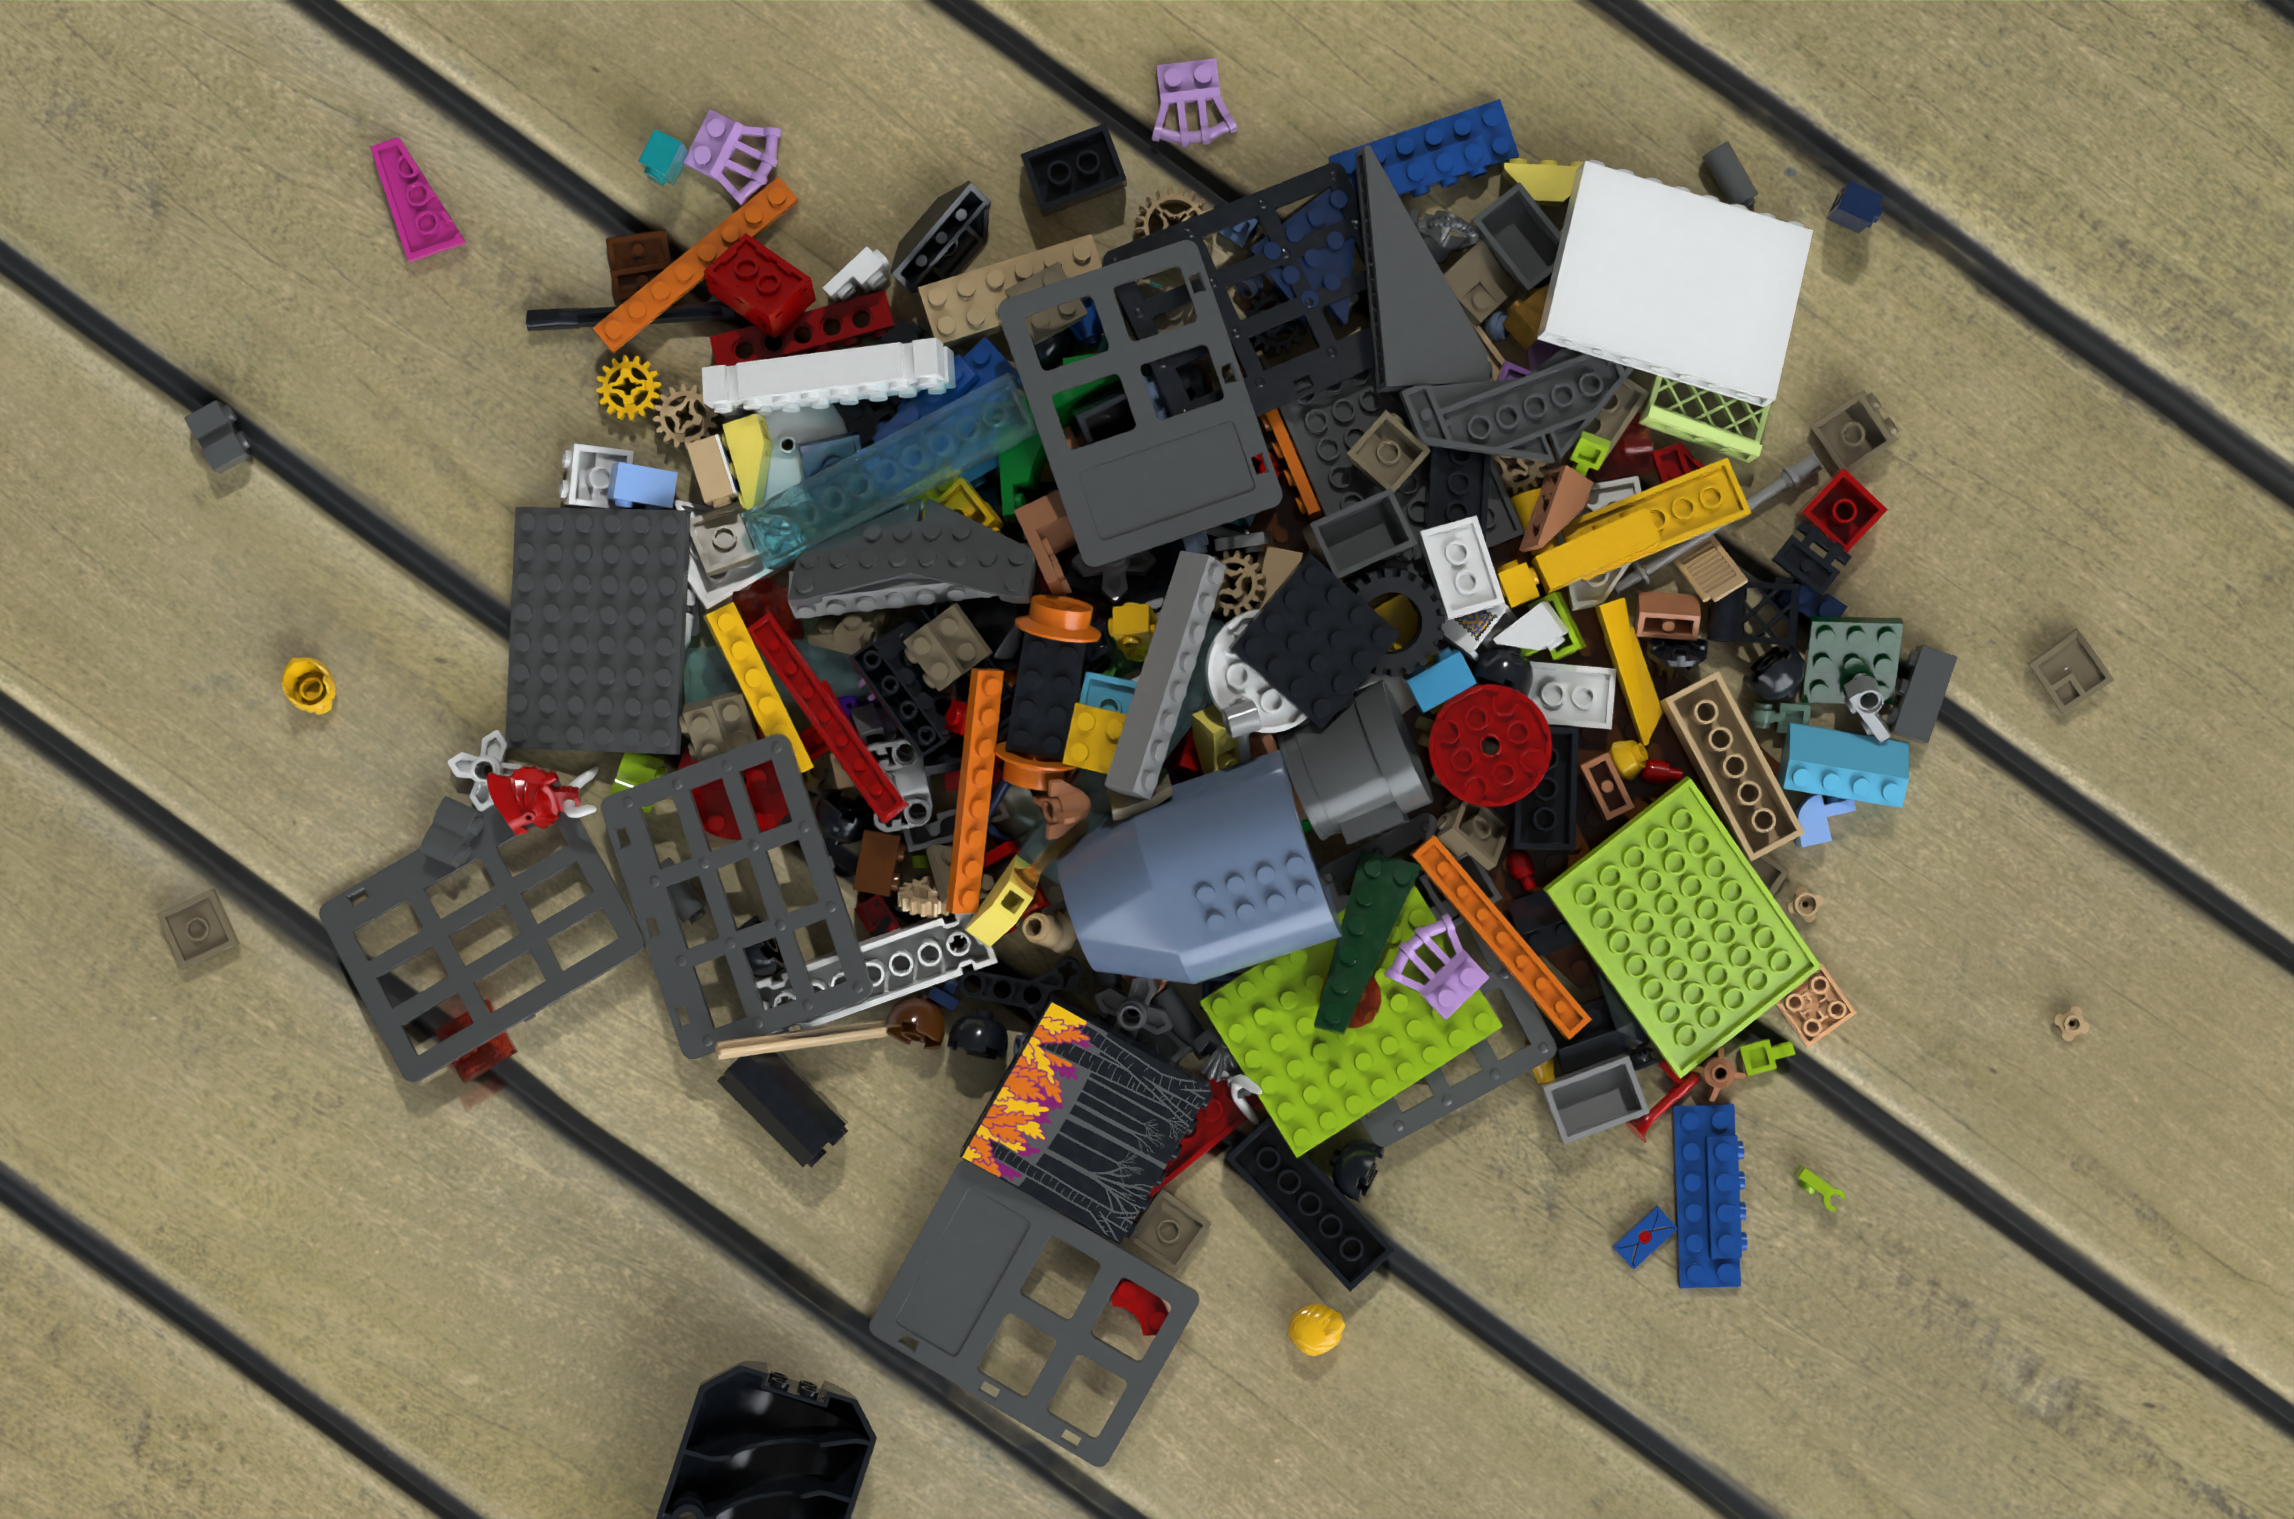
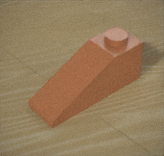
M1567 465L1549 469L1519 550L1527 552L1544 547L1584 509L1589 502L1593 482Z

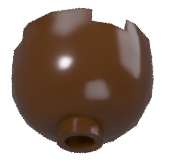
M917 995L916 998H906L898 1001L888 1014L884 1027L888 1028L886 1033L898 1041L910 1045L911 1040L925 1043L923 1049L936 1050L941 1048L944 1039L946 1018L941 1009L934 1004L933 999L925 995Z

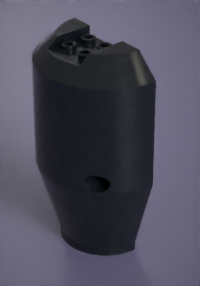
M757 1361L740 1362L700 1383L656 1519H851L877 1437L857 1398L845 1389L826 1380L819 1389L816 1384L809 1381L800 1380L799 1382L789 1379L788 1376L779 1372L771 1371L769 1373L767 1363ZM686 1512H691V1513H692L691 1515H689V1516H687V1517H680L683 1513H686Z

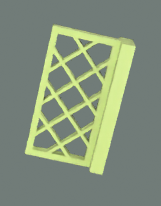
M1658 375L1654 376L1645 410L1641 412L1639 424L1747 463L1760 456L1763 446L1760 445L1771 403L1766 407L1761 406L1760 410L1753 413L1748 402L1734 398L1725 403L1721 394L1713 392L1719 406L1707 411L1700 396L1709 392L1708 390L1698 393L1695 386L1686 384L1692 396L1680 401L1672 387L1679 383L1678 381L1670 383L1668 378ZM1665 389L1674 405L1668 408L1655 404L1658 393ZM1693 399L1702 414L1696 418L1687 416L1682 406ZM1740 401L1747 416L1735 422L1728 406ZM1722 410L1729 425L1724 428L1715 426L1710 415ZM1749 419L1755 430L1753 438L1744 437L1738 424Z

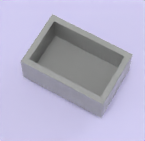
M1624 1053L1555 1078L1553 1081L1539 1084L1558 1138L1564 1145L1650 1113L1630 1057Z

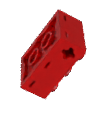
M745 233L738 239L739 242L732 244L713 262V265L710 264L704 270L708 290L711 295L775 339L816 301L812 280L805 273Z

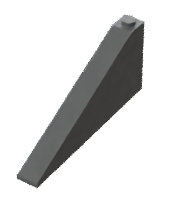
M1364 145L1355 153L1377 392H1399L1420 385L1437 386L1490 381L1493 368L1491 362L1488 361V352L1371 146Z

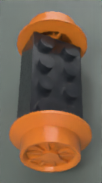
M1035 595L1031 598L1029 614L1015 619L1016 627L1025 631L1007 741L997 744L996 749H994L995 755L1004 760L1002 778L1013 785L1027 789L1048 791L1049 780L1061 779L1064 781L1065 771L1077 768L1062 764L1075 703L1079 702L1088 644L1101 638V632L1090 625L1093 607L1084 601L1058 595Z

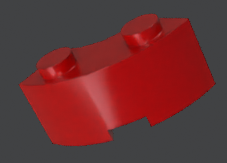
M1121 1278L1112 1293V1306L1123 1307L1133 1313L1141 1324L1143 1336L1157 1335L1170 1312L1165 1300L1128 1278Z

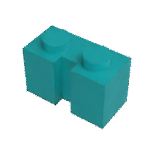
M654 129L638 162L644 167L643 173L648 175V179L661 186H664L666 182L674 186L684 167L683 161L688 150L681 141Z

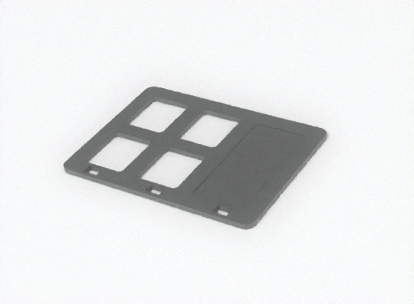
M1182 240L1005 299L1000 303L998 316L1077 547L1085 565L1099 567L1274 508L1281 502L1283 494L1199 249L1193 241ZM1174 267L1179 268L1196 314V321L1139 341H1132L1124 324L1114 294V288ZM1198 273L1204 291L1194 293L1189 277ZM1083 297L1092 298L1109 346L1108 350L1049 371L1043 370L1025 319L1029 315ZM1203 345L1207 347L1223 392V399L1164 420L1158 419L1140 370L1141 366ZM1230 364L1235 382L1225 384L1220 367ZM1111 375H1117L1120 378L1135 421V428L1077 449L1069 448L1052 397L1057 393ZM1261 454L1267 473L1264 472L1257 475L1251 458Z
M962 1160L955 1168L872 1317L869 1328L875 1337L1091 1465L1102 1467L1112 1457L1195 1312L1200 1299L1196 1290L1125 1248L972 1163ZM1052 1236L1058 1237L1100 1263L1099 1271L1070 1319L1060 1316L1022 1292L1023 1284L1049 1238ZM1121 1278H1128L1171 1305L1169 1314L1142 1360L1133 1359L1092 1333L1094 1324ZM1009 1313L1014 1314L1056 1340L1053 1352L1031 1391L1026 1396L1019 1394L985 1374L978 1367L1005 1316ZM903 1334L919 1342L916 1350L899 1341ZM1078 1355L1087 1357L1124 1379L1127 1383L1125 1391L1097 1437L1088 1435L1051 1413L1048 1409L1052 1398ZM984 1381L1000 1390L996 1398L980 1389ZM1065 1429L1081 1438L1078 1446L1061 1437Z

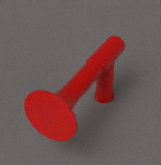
M1665 1059L1658 1063V1067H1661L1676 1085L1649 1110V1114L1643 1115L1636 1120L1625 1122L1631 1131L1644 1143H1647L1645 1139L1646 1132L1653 1122L1700 1081V1078L1693 1071H1690L1685 1077L1683 1076L1680 1079L1675 1075Z

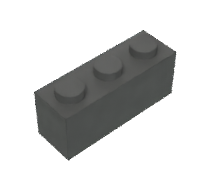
M1925 645L1917 646L1916 650L1910 651L1906 661V667H1909L1906 679L1902 678L1896 691V695L1900 696L1896 708L1892 707L1886 721V724L1890 725V733L1921 744L1929 743L1957 656Z

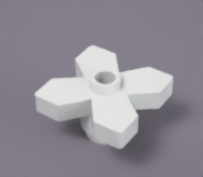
M495 730L482 738L481 754L479 757L461 752L448 760V765L456 777L472 778L475 781L470 799L478 811H484L494 805L487 785L486 768L489 765L492 766L493 773L502 776H511L514 769L523 767L522 764L503 763L508 750V743L500 730Z

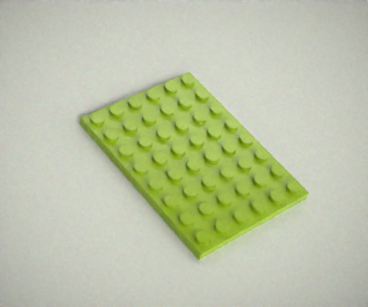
M1687 776L1543 888L1672 1071L1680 1079L1822 968L1693 780Z
M1415 884L1399 914L1395 927L1386 942L1382 955L1373 970L1369 983L1362 994V998L1344 1035L1314 1027L1338 938L1258 963L1199 1001L1243 1074L1262 1089V1093L1257 1094L1296 1158L1503 1027L1480 989H1477L1448 1019L1444 1020L1416 990L1384 976L1387 968L1390 969L1399 951L1398 946L1403 941L1406 943L1415 935L1413 931L1416 928H1422L1437 921ZM1346 908L1338 913L1341 925ZM1445 932L1430 937L1449 958L1454 955ZM1424 944L1415 951L1416 955L1434 973L1443 966L1440 960ZM1408 959L1401 975L1423 985L1428 979Z

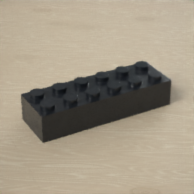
M1269 1114L1261 1119L1258 1125H1255L1224 1154L1227 1161L1350 1292L1395 1251L1384 1236L1339 1191L1329 1177L1306 1153L1298 1158L1295 1157Z

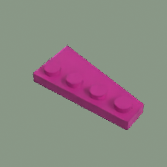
M397 137L370 146L407 260L413 262L467 244L403 141Z

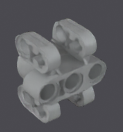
M904 737L872 743L867 746L871 752L876 750L877 754L881 755V758H876L909 804L904 809V814L902 810L885 824L874 813L876 827L884 832L922 826L929 821L931 809L933 808L934 798L930 776L925 775L923 758L920 759L914 750L910 753H905L899 748L902 744H909ZM892 746V756L891 750H887L886 747ZM915 803H920L924 805L926 809L923 811H916L912 808V805Z

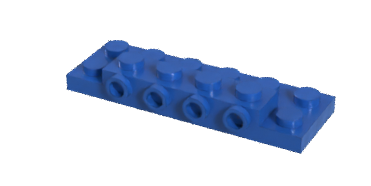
M1500 99L1364 144L1371 146L1400 199L1412 194L1413 198L1423 196L1430 192L1429 188L1441 184L1442 188L1450 187L1459 182L1458 178L1469 175L1470 179L1482 176L1487 173V168L1508 162L1510 159L1519 158V153ZM1364 145L1331 155L1328 158L1330 163H1339L1344 167L1358 199L1355 153Z
M984 337L964 357L959 354L954 357L956 388L946 389V393L929 394L928 389L921 390L912 400L910 398L903 400L897 407L898 413L891 420H884L877 425L875 429L877 434L872 437L875 444L863 455L865 465L863 472L894 507L1022 384L1017 370L988 338Z
M1734 1104L1673 1105L1679 1288L1741 1287L1740 1258H1742V1250H1747L1748 1242L1746 1232H1741V1220H1746L1745 1202H1740V1190L1745 1189L1744 1171H1739L1738 1159H1744L1743 1141H1738V1136L1735 1135Z

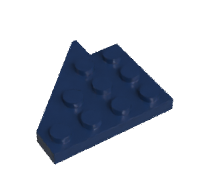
M1329 187L1282 224L1286 238L1292 243H1297L1305 235L1345 220L1340 209L1347 204V195L1341 190L1332 192ZM1333 231L1326 238L1327 247L1320 250L1309 249L1303 257L1298 258L1312 290H1306L1301 295V301L1305 307H1307L1305 305V299L1311 298L1314 301L1313 306L1307 308H1313L1318 304L1319 297L1314 292L1315 290L1325 286L1326 289L1335 291L1340 287L1341 279L1352 275L1355 242L1353 236L1344 240L1341 233ZM1266 236L1250 248L1247 253L1250 257L1264 253L1266 258L1275 260L1281 255V248L1277 243L1269 242ZM1281 266L1263 273L1285 302L1295 299L1290 284L1296 283L1300 278L1299 270L1296 267L1287 266L1282 270ZM1350 296L1326 306V309L1340 327L1348 322ZM1304 316L1298 318L1302 324L1305 323Z

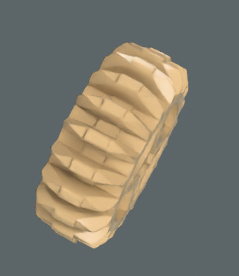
M1169 186L1167 188L1168 196L1165 197L1162 191L1158 189L1156 190L1157 201L1151 196L1146 197L1149 208L1139 205L1138 211L1145 216L1134 217L1135 223L1143 225L1142 227L1134 228V235H1143L1144 237L1150 235L1149 223L1154 214L1159 217V221L1162 223L1163 229L1169 227L1168 222L1180 223L1211 209L1201 211L1200 209L1205 205L1206 201L1202 198L1194 203L1193 201L1196 197V192L1194 191L1189 194L1188 198L1184 197V187H1180L1179 195H1173V187ZM1180 205L1186 207L1187 210L1179 214H1171L1162 207ZM1214 234L1203 239H1213ZM1203 240L1207 249L1209 250L1210 244L1207 241Z

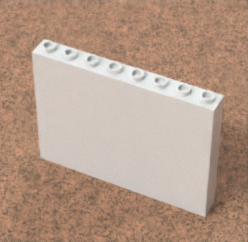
M1585 160L1576 170L1537 339L1758 406L1766 407L1775 401L1813 230L1804 228V225L1799 222L1778 220L1770 213L1758 214L1748 211L1747 207L1740 204L1729 205L1719 202V199L1714 196L1693 194L1685 187H1670L1664 185L1661 180L1656 178L1644 179L1635 176L1630 170H1615L1605 167L1606 165L1603 162Z

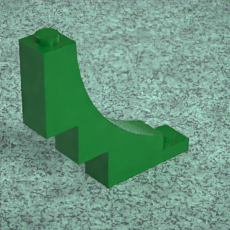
M1103 352L1063 358V366ZM1146 364L1140 368L1142 376L1147 374ZM1111 375L1055 394L1052 400L1062 429L1074 422L1070 409L1121 386L1120 378L1117 375ZM1032 412V422L997 428L1003 516L1011 523H1019L1014 510L1026 505V498L1022 492L1038 489L1041 473L1047 461Z

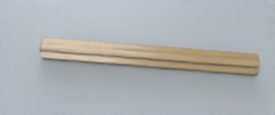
M880 1019L724 1040L716 1043L715 1053L718 1059H728L881 1038L888 1035L886 1033L888 1028L884 1027L886 1020Z

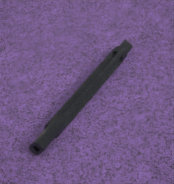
M721 301L676 303L650 324L720 320L740 321L747 319ZM619 306L527 310L526 326L528 331L595 327Z

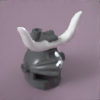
M1212 1025L1192 1042L1196 1049L1193 1050V1053L1198 1061L1207 1056L1210 1057L1200 1072L1207 1074L1208 1079L1214 1078L1216 1082L1226 1080L1227 1087H1231V1096L1237 1107L1252 1123L1258 1125L1259 1119L1244 1096H1250L1252 1093L1261 1094L1262 1089L1243 1074L1217 1030Z

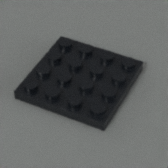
M1307 553L1228 649L1318 729H1323L1401 634L1311 553Z

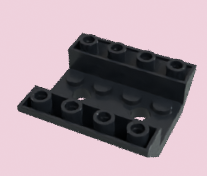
M949 601L926 605L914 617L878 641L870 642L848 657L920 759L959 735L944 729L946 716L936 712L935 703L942 702L946 704L948 709L952 699L968 703L971 670L949 687L938 691L936 687L934 689L930 688L925 683L922 676L925 671L918 662L916 664L913 663L912 666H905L899 660V653L905 652L904 650L907 648L903 642L952 606ZM989 657L974 667L977 669H997ZM1004 677L1001 704L1014 695L1013 690Z

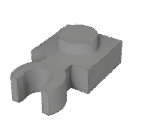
M1257 532L1214 539L1216 551L1245 548V554L1263 551V545L1272 544L1270 532Z

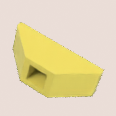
M1514 158L1510 159L1509 163H1504L1501 174L1512 187L1520 182L1539 206L1561 207L1570 198L1576 170L1584 162L1575 161L1570 162L1569 166L1558 165V162L1554 160H1541L1539 164H1527L1526 159Z
M1015 855L979 907L978 913H975L964 930L987 947H991L1017 923L1034 897L1041 872L1019 855Z

